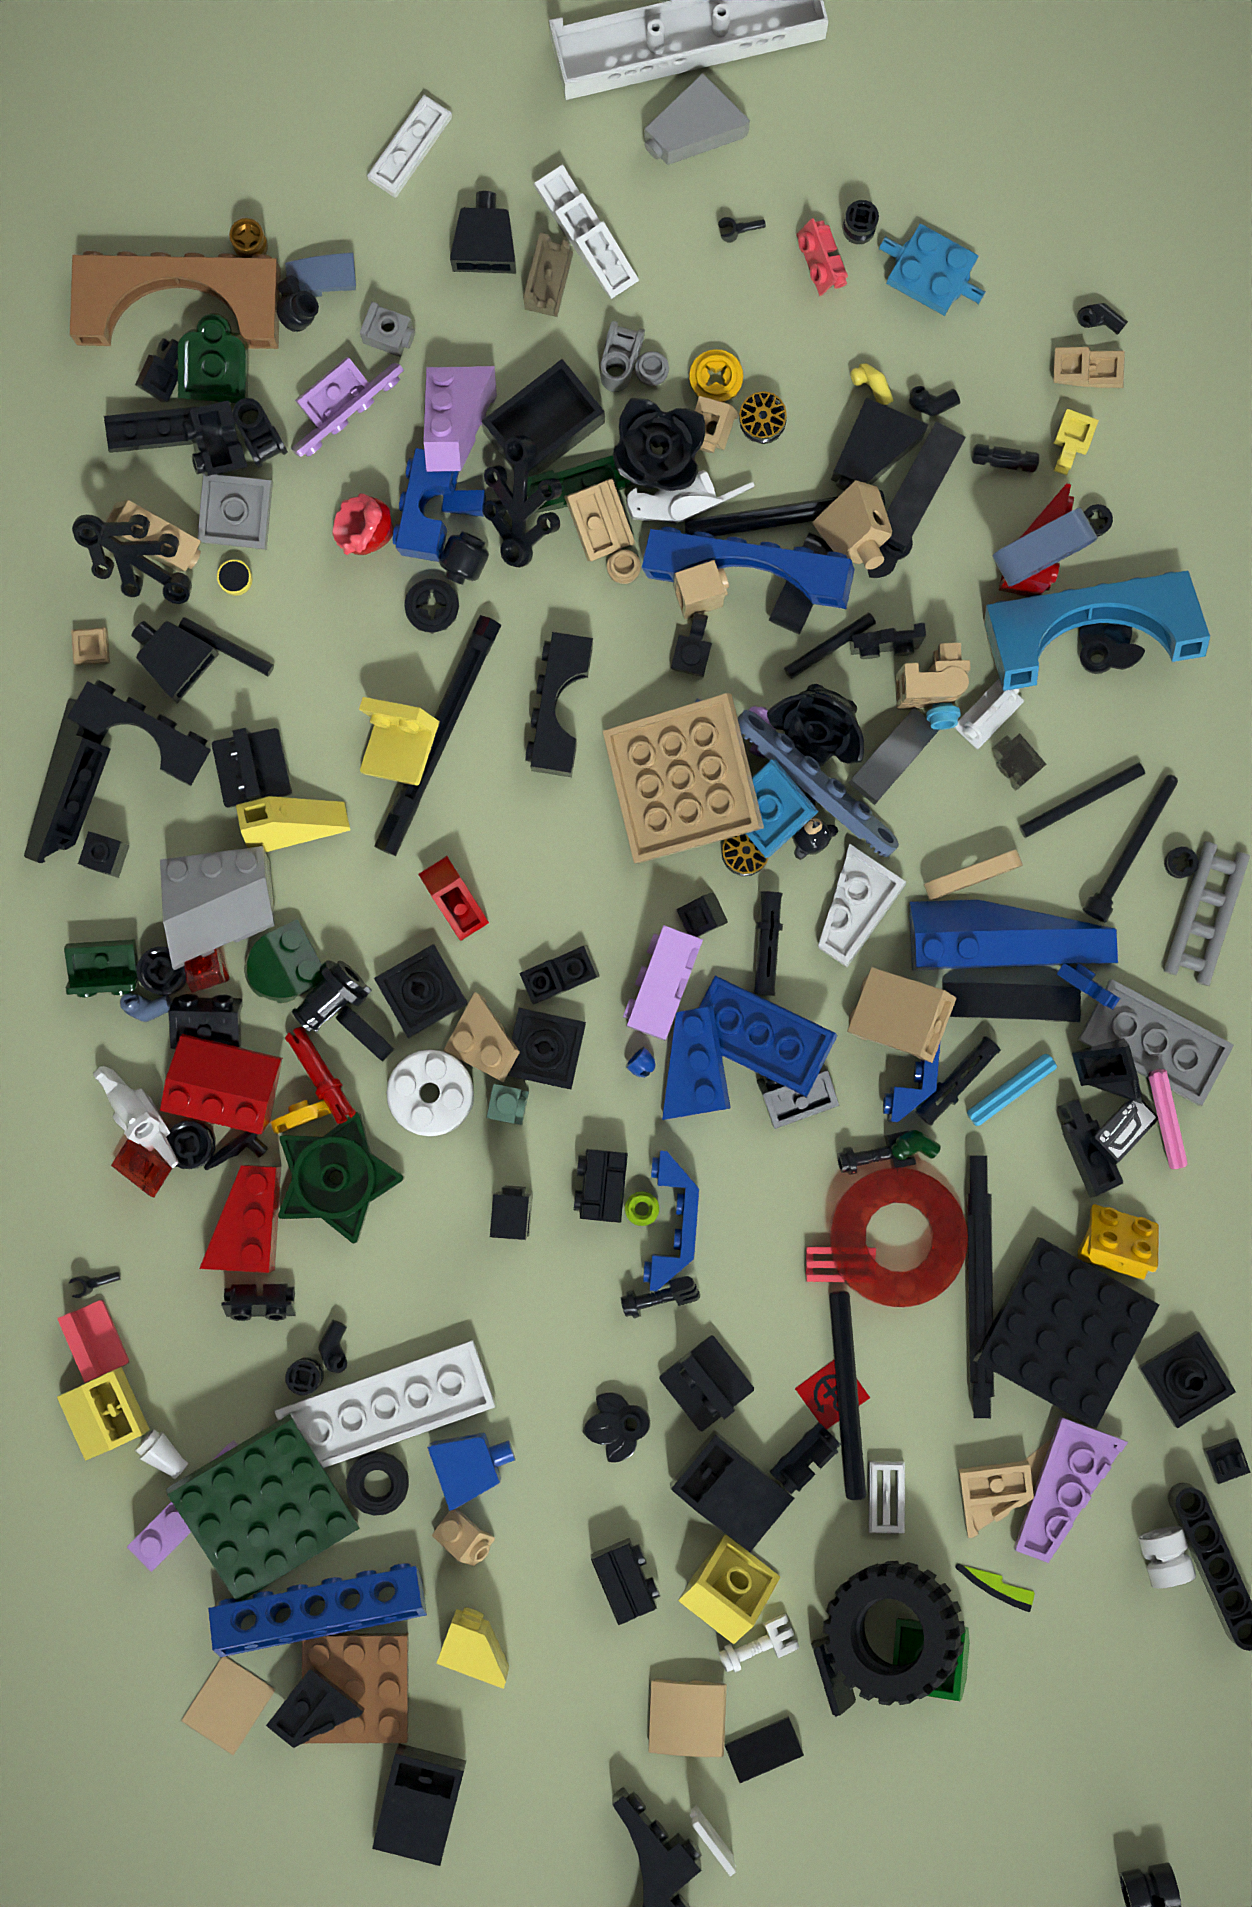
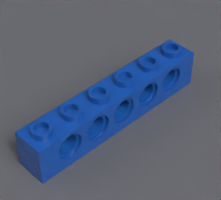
M402 1563L390 1567L388 1572L377 1574L374 1570L362 1571L357 1573L356 1578L342 1581L340 1577H333L321 1581L322 1585L308 1588L306 1584H298L288 1587L287 1592L274 1594L271 1591H264L254 1594L252 1596L253 1599L236 1602L234 1598L221 1600L218 1602V1606L208 1608L212 1650L219 1657H225L427 1616L421 1573L416 1566L411 1567V1564ZM386 1587L395 1588L394 1595L390 1600L385 1602L379 1601L378 1597L382 1589ZM349 1595H360V1601L354 1608H344V1602ZM325 1601V1608L321 1614L316 1616L310 1615V1608L315 1602ZM283 1608H290L289 1618L282 1623H277L275 1618L278 1611ZM248 1615H256L255 1624L250 1629L242 1630L241 1623L243 1619Z

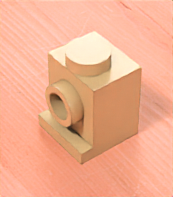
M699 396L694 411L704 415L705 438L699 450L708 453H714L715 448L725 450L734 419H737L739 412L731 404ZM717 424L714 434L711 435L709 433L711 426Z

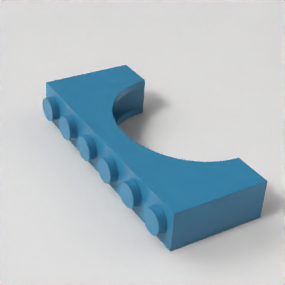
M1189 571L1167 572L1162 575L1146 578L1137 577L1123 582L1102 583L1094 587L1076 590L1067 589L1053 594L1032 595L1028 598L1012 601L1002 600L986 605L985 629L1002 690L1036 686L1039 672L1038 659L1046 646L1061 634L1088 624L1114 623L1141 630L1156 639L1165 648L1172 662L1205 657L1210 634Z

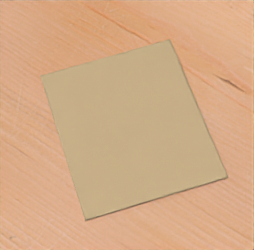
M226 1656L222 1657L181 1721L234 1756L276 1689Z

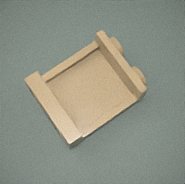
M871 967L869 975L862 982L861 996L857 1007L850 1014L847 1032L860 1039L870 1040L933 1063L956 997L945 990Z

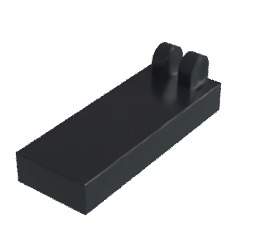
M196 407L104 416L109 453L192 445V440L187 441L185 438L182 421L189 420V409Z

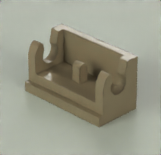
M539 233L523 296L525 310L558 317L573 257V251H570L568 241L562 240L561 244L551 242L548 234Z

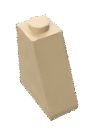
M130 500L115 503L106 522H129L131 516L140 514L148 518L150 527L147 536L141 539L134 538L131 535L113 537L121 542L158 541L162 534H173L179 540V547L175 556H145L178 572H184L187 568L192 569L201 554V551L197 549L201 543L199 539ZM135 525L137 528H143L140 525Z

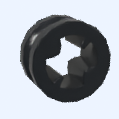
M1101 504L1092 505L1084 511L1087 519L1094 515L1093 512H1097L1099 518L1105 520V524H1101L1099 529H1094V523L1089 522L1097 537L1105 534L1113 523L1111 511Z
M1181 846L1171 850L1166 855L1164 867L1170 876L1182 879L1196 871L1198 858L1192 849ZM1183 854L1187 857L1184 861L1189 860V867L1178 871L1175 868L1178 864L1173 865V858H1178Z

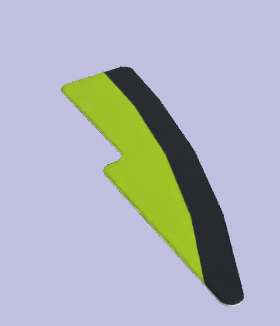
M960 1564L955 1566L967 1579L991 1596L1013 1607L1027 1612L1031 1611L1035 1595L1034 1591L1004 1584L1001 1575Z

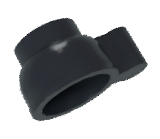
M289 275L278 283V290L281 292L282 297L277 302V316L287 329L292 332H300L311 325L318 313L319 305L316 298L310 292L300 291L298 279L294 275Z

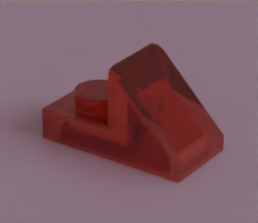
M220 947L214 949L215 952L208 956L202 957L200 955L184 962L187 984L192 993L211 988L229 980V974Z
M130 1139L126 1140L111 1164L113 1168L153 1198L158 1194L173 1170L163 1157Z

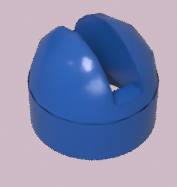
M642 1047L631 1057L625 1067L635 1076L645 1078L650 1075V1072L655 1070V1058L645 1047Z

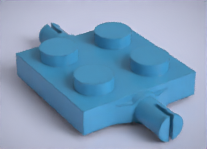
M921 223L912 238L903 246L885 236L879 247V250L896 258L895 267L888 277L886 284L944 316L952 303L961 295L979 305L986 292L968 283L970 272L979 256Z

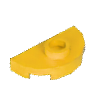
M304 1100L289 1106L288 1110L290 1113L271 1121L270 1124L274 1134L276 1133L277 1135L331 1114V1111L324 1100L309 1105L308 1101Z

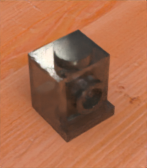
M1020 733L1014 739L1007 735L992 748L996 753L994 757L998 760L996 766L1006 778L1012 777L1016 781L1011 786L1015 791L1047 765Z

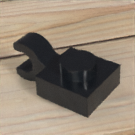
M163 338L157 348L158 356L148 355L135 383L137 387L161 402L169 401L178 382V369L174 366L178 360L179 342L175 339L168 341Z
M695 613L689 637L678 636L671 670L704 677L712 646L711 642L703 641L708 616Z

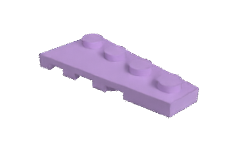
M1060 1416L1033 1491L1034 1499L1029 1502L1013 1549L1049 1563L1073 1527L1074 1520L1082 1508L1086 1507L1092 1498V1493L1100 1481L1106 1477L1112 1468L1111 1465L1119 1452L1123 1451L1128 1442Z

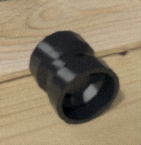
M857 200L847 208L843 222V234L849 242L865 244L873 238L879 221V212L876 206L867 200Z
M303 1357L297 1360L287 1369L285 1374L287 1387L297 1395H308L314 1392L324 1379L322 1365L311 1357Z

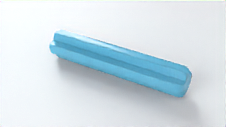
M1049 1054L1040 1056L967 1111L969 1119L976 1126L983 1124L1057 1068L1053 1058Z

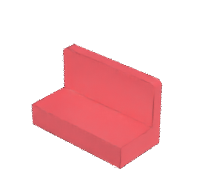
M103 1300L57 1318L84 1383L129 1363V1358Z

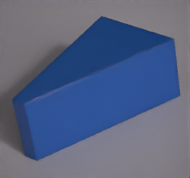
M454 490L453 496L443 495L442 512L484 517L485 490Z

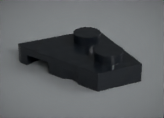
M925 623L914 624V630L896 631V628H889L852 635L850 640L851 655L859 654L860 659H873L880 657V652L893 651L894 656L914 654V649H919L926 637Z
M311 1666L266 1726L291 1747L295 1748L316 1735H322L343 1722L361 1716L365 1708Z

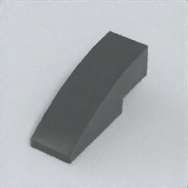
M913 708L853 776L849 784L875 805L939 730L931 728V723L927 721L926 717Z

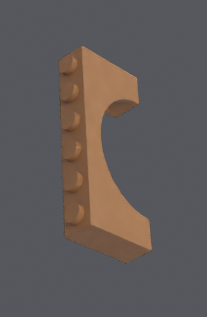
M85 251L83 255H72L70 336L76 345L111 346L113 331L118 320L134 302L156 291L170 288H186L209 294L225 304L237 318L240 335L247 342L248 349H279V318L276 307L277 302L280 300L278 283L281 281V269L277 259L266 254L252 255V258H238L237 255L229 253L219 254L218 257H205L199 253H186L184 257H171V255L163 252H154L150 256H137L135 253L123 251L118 252L117 256L103 255L97 251Z

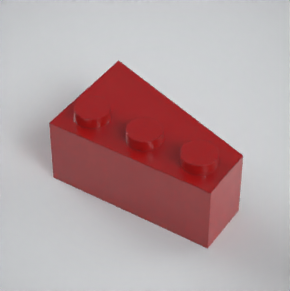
M240 1166L199 1269L263 1273L275 1271L281 1167Z

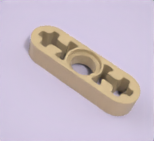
M1016 849L925 883L924 887L929 900H934L1019 868L1023 864Z

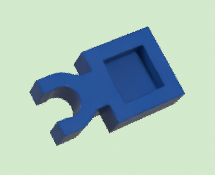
M1063 963L1057 972L1058 976L1112 1010L1121 999L1093 979L1096 974L1079 963L1076 968Z

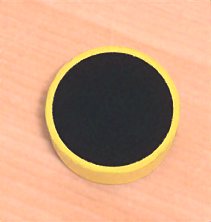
M240 560L224 562L217 572L218 584L229 595H242L252 585V573L248 566Z

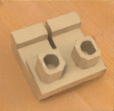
M961 643L939 644L938 650L933 652V665L927 672H919V663H905L895 675L897 709L932 708L936 703L951 702L953 704L968 688L969 679L967 674L971 670L970 660H962Z

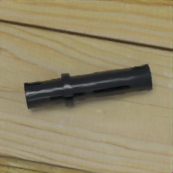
M761 891L759 922H756L755 928L759 930L753 994L775 996L779 931H783V924L780 923L783 893Z
M984 1036L982 1041L961 1061L943 1083H937L936 1091L930 1095L915 1113L925 1123L932 1126L934 1121L951 1104L955 1105L959 1101L957 1097L1001 1049L990 1038ZM979 1057L980 1060L976 1063V1065L964 1076L963 1079H961L960 1076ZM955 1083L956 1086L939 1105H936V1102Z

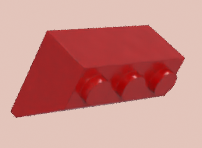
M181 1034L165 1079L160 1111L262 1135L271 1120L283 1058Z

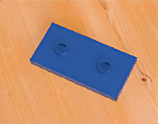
M714 976L699 1008L713 1006L721 1055L807 1097L838 1035L722 978Z

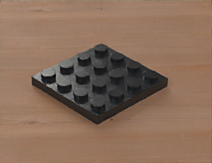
M1037 1237L973 1361L1097 1429L1160 1304L1045 1239Z

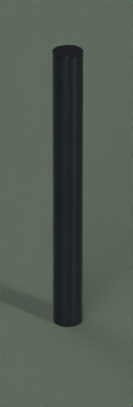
M1138 762L1020 825L1019 829L1024 838H1027L1145 775V770L1142 764Z

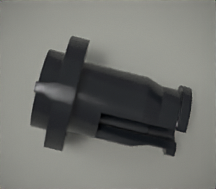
M326 960L320 966V971L324 978L305 997L303 1003L297 1009L294 1008L292 1010L296 1020L309 1032L313 1029L317 1033L320 1030L319 1027L325 1021L331 1019L348 1002L355 1006H360L372 991L362 978L343 961L334 963L333 961Z

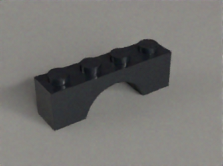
M552 632L551 641H544L542 661L547 662L545 675L539 674L536 694L542 695L540 708H533L531 728H536L534 742L528 741L525 761L531 762L530 767L533 772L572 778L577 739L569 735L560 726L555 710L558 698L566 687L578 680L588 678L593 651V638Z
M98 679L95 684L87 681L67 718L98 736L107 729L117 725H133L145 730L154 738L159 747L161 756L160 770L191 786L211 751L210 748L205 746L208 740L192 731H189L187 736L175 730L176 722L161 714L157 718L144 712L146 709L144 704L131 697H128L126 701L121 700L113 695L116 689Z

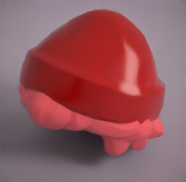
M360 493L358 497L342 501L340 511L335 516L332 532L336 544L343 549L345 555L350 553L367 555L381 549L393 536L394 528L390 509L380 499Z

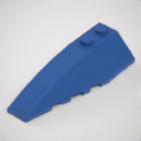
M979 899L909 902L912 970L1063 965V963L1068 965H1078V963L1081 965L1118 963L1117 929Z

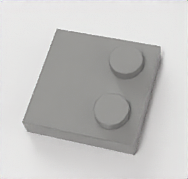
M203 473L197 539L201 543L267 550L273 481L216 474L205 476Z

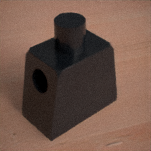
M479 191L476 193V208H461L450 255L453 272L516 274L509 210L496 208V193Z
M142 621L131 634L136 641L144 646L138 652L136 658L177 704L219 655L211 645L169 621H165L157 631L146 621Z

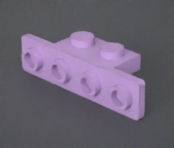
M346 357L295 400L316 428L295 444L291 450L299 457L304 454L307 457L314 454L323 445L321 440L330 432L335 435L344 429L349 423L347 418L356 410L358 413H362L374 403L375 400L372 397L383 389L386 392L393 388L400 381L398 375L404 369L400 364L392 363L371 382H368L350 358Z

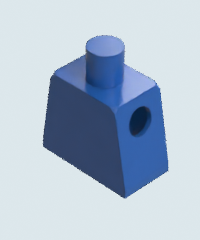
M485 1433L434 1441L427 1447L449 1511L458 1508L499 1484L501 1476L498 1467L516 1460L509 1440L490 1447Z

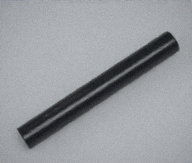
M868 612L784 667L790 679L796 677L849 642L852 635L861 634L875 625L874 617Z
M183 617L179 623V628L267 677L272 673L274 664L186 617Z

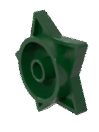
M356 1112L352 1118L348 1117L346 1122L337 1125L323 1137L281 1135L279 1137L292 1175L290 1185L278 1213L279 1219L322 1218L351 1243L354 1244L359 1241L370 1202L405 1179L404 1175L371 1153L359 1112ZM335 1170L343 1174V1181L339 1184L333 1183L330 1179L331 1173Z

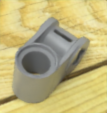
M615 321L611 322L600 371L601 383L607 390L619 392L624 390L630 383L635 362L642 348L645 336L644 329L640 328L638 331L620 327ZM612 367H619L624 373L621 376L614 377L609 375L607 370Z

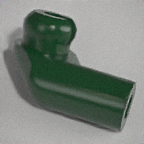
M911 1130L896 1139V1143L891 1147V1152L899 1160H905L908 1155L912 1156L917 1152H921L928 1158L933 1159L940 1152L941 1146L922 1132Z

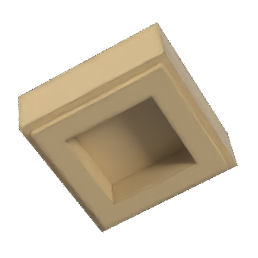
M105 627L71 630L74 665L110 663L108 630Z

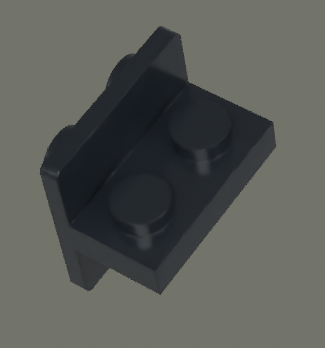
M247 728L232 730L234 737L212 742L211 745L223 803L226 808L236 807L237 804L268 796L283 797L291 795L292 789L280 732L277 728L253 733Z
M713 1335L701 1342L659 1376L662 1384L701 1432L722 1417L725 1420L735 1412L734 1406L754 1391L753 1385Z

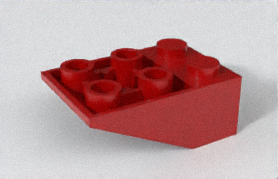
M1066 483L1020 538L1072 511L1074 496H1069L1072 484ZM1057 562L1011 587L1008 586L1002 575L998 590L1026 597L1042 595L1045 590H1050L1052 583L1056 582L1060 563Z

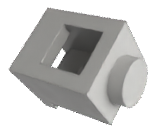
M371 302L360 330L363 344L401 357L404 348H410L415 336V329L412 328L413 325L410 317L385 309L377 303ZM385 324L394 326V329L390 332L383 330Z

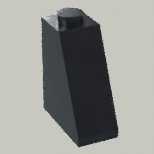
M866 397L833 471L831 480L837 482L836 486L843 491L855 480L872 485L922 441L929 424Z

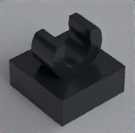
M1233 1438L1203 1449L1215 1483L1221 1484L1251 1473L1239 1439Z

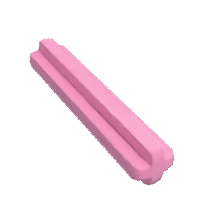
M1165 1069L1153 1070L1149 1072L1148 1076L1170 1169L1184 1168L1188 1162L1168 1074Z

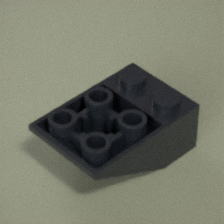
M715 1430L670 1482V1489L749 1552L753 1550L795 1499Z
M399 1743L394 1755L372 1849L440 1866L467 1760Z

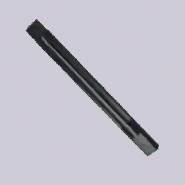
M479 616L466 644L462 658L434 718L440 722L420 784H403L374 847L393 856L397 855L478 673L491 650L501 628V624L492 618Z
M970 1155V1194H967L970 1397H973V1418L991 1419V1397H995L994 1372L973 1360L993 1324L992 1194L988 1193V1155Z

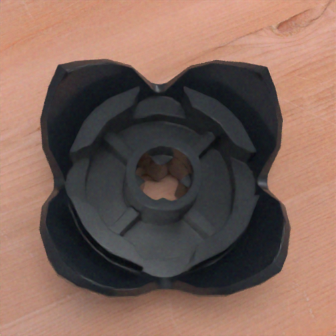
M631 398L625 405L619 419L620 439L613 451L616 470L630 482L643 485L646 488L655 487L661 490L675 491L690 487L698 475V464L695 461V455L701 448L705 438L704 415L688 408H676L669 412H663L656 403L648 399ZM651 444L655 448L660 446L663 448L661 455L655 454L650 450Z
M811 684L807 687V690L782 699L768 710L767 717L770 724L777 730H784L785 735L793 741L795 748L804 756H810L815 759L820 767L832 756H836L840 762L847 764L858 763L863 759L864 738L856 718L857 706L853 701L844 698L839 693L825 689L819 684Z

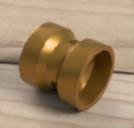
M242 218L234 222L230 228L229 236L239 258H252V255L266 254L268 245L260 224L250 218Z

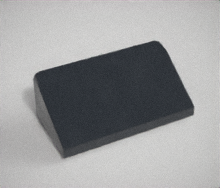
M828 1636L813 1640L811 1645L832 1715L837 1717L855 1703L856 1698L853 1688L850 1690L842 1683L846 1676L841 1670L835 1674L830 1665L835 1659L832 1653L826 1654L823 1643L829 1640Z
M789 1716L725 1744L739 1783L748 1781L804 1756L803 1749Z

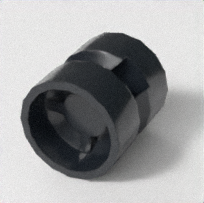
M1169 1862L1151 1865L1146 1873H1143L1139 1868L1119 1873L1126 1907H1181L1177 1881Z

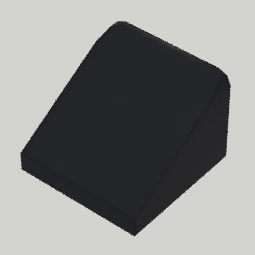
M713 892L676 909L687 934L695 937L704 935L728 923L720 903Z

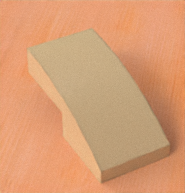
M1056 347L1053 381L1054 383L1083 387L1124 388L1125 351H1090L1089 347Z

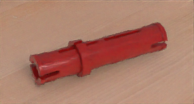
M302 1026L293 1030L295 1035L293 1036L289 1032L285 1036V1040L289 1043L315 1085L317 1097L320 1100H324L336 1123L346 1122L348 1119L345 1115H349L352 1118L356 1111L352 1108L341 1090L342 1083L338 1078L334 1079L307 1035L305 1028Z

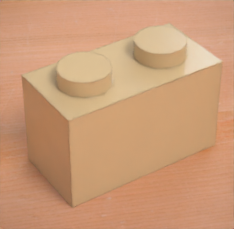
M715 560L675 573L674 591L684 620L694 617L695 613L703 614L723 607L724 598L728 595L727 588H729V583L724 569H717Z

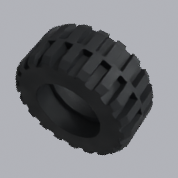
M887 1561L883 1564L877 1563L849 1577V1580L841 1584L835 1591V1599L829 1601L826 1609L829 1618L823 1621V1633L828 1634L829 1638L828 1641L823 1643L826 1654H833L835 1661L830 1665L835 1674L841 1670L846 1676L842 1683L850 1690L854 1687L860 1689V1697L868 1701L872 1698H878L879 1704L888 1706L894 1702H898L899 1705L910 1704L916 1699L926 1697L938 1688L958 1665L956 1660L962 1654L964 1647L961 1635L965 1633L964 1621H959L957 1615L961 1608L958 1601H951L948 1596L951 1590L946 1583L938 1584L935 1581L937 1575L930 1570L920 1571L917 1564L910 1562L905 1564H899L898 1561ZM883 1599L900 1601L912 1609L919 1618L924 1632V1646L919 1657L912 1663L903 1666L888 1663L881 1659L870 1647L865 1634V1617L868 1609L877 1601Z

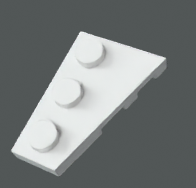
M849 844L834 899L820 938L819 949L845 967H848L906 886V881Z

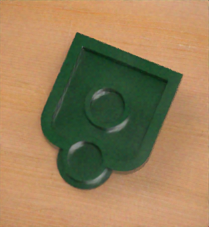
M217 313L203 316L198 322L197 329L187 331L179 340L178 398L216 402L229 400V403H237L241 399L248 398V345L241 335L232 332L230 323L224 316Z

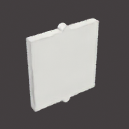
M696 1805L691 1809V1814H689L692 1818V1826L731 1877L736 1873L735 1868L737 1867L734 1862V1855Z

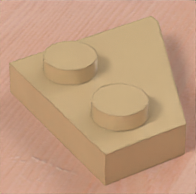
M474 992L443 1051L504 1083L520 1051L512 1039L506 1035L504 1027L487 1006L485 998Z
M1028 1460L959 1469L968 1538H974L979 1534L978 1531L994 1520L996 1522L1008 1516L1012 1509L1021 1507L1034 1499Z

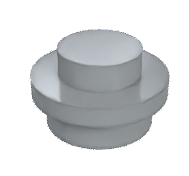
M654 351L642 354L636 362V376L643 384L648 386L661 384L666 380L669 373L667 359L662 354Z

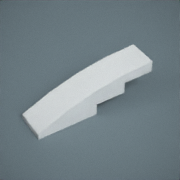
M563 164L533 184L578 255L610 299L639 281L604 221L601 222L585 195L583 193L580 194Z

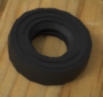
M382 1451L370 1452L358 1458L350 1468L346 1479L347 1494L352 1504L361 1512L373 1516L386 1515L396 1510L405 1500L409 1488L408 1473L403 1463L394 1455ZM373 1470L384 1471L391 1480L390 1491L382 1497L371 1496L365 1489V1477Z

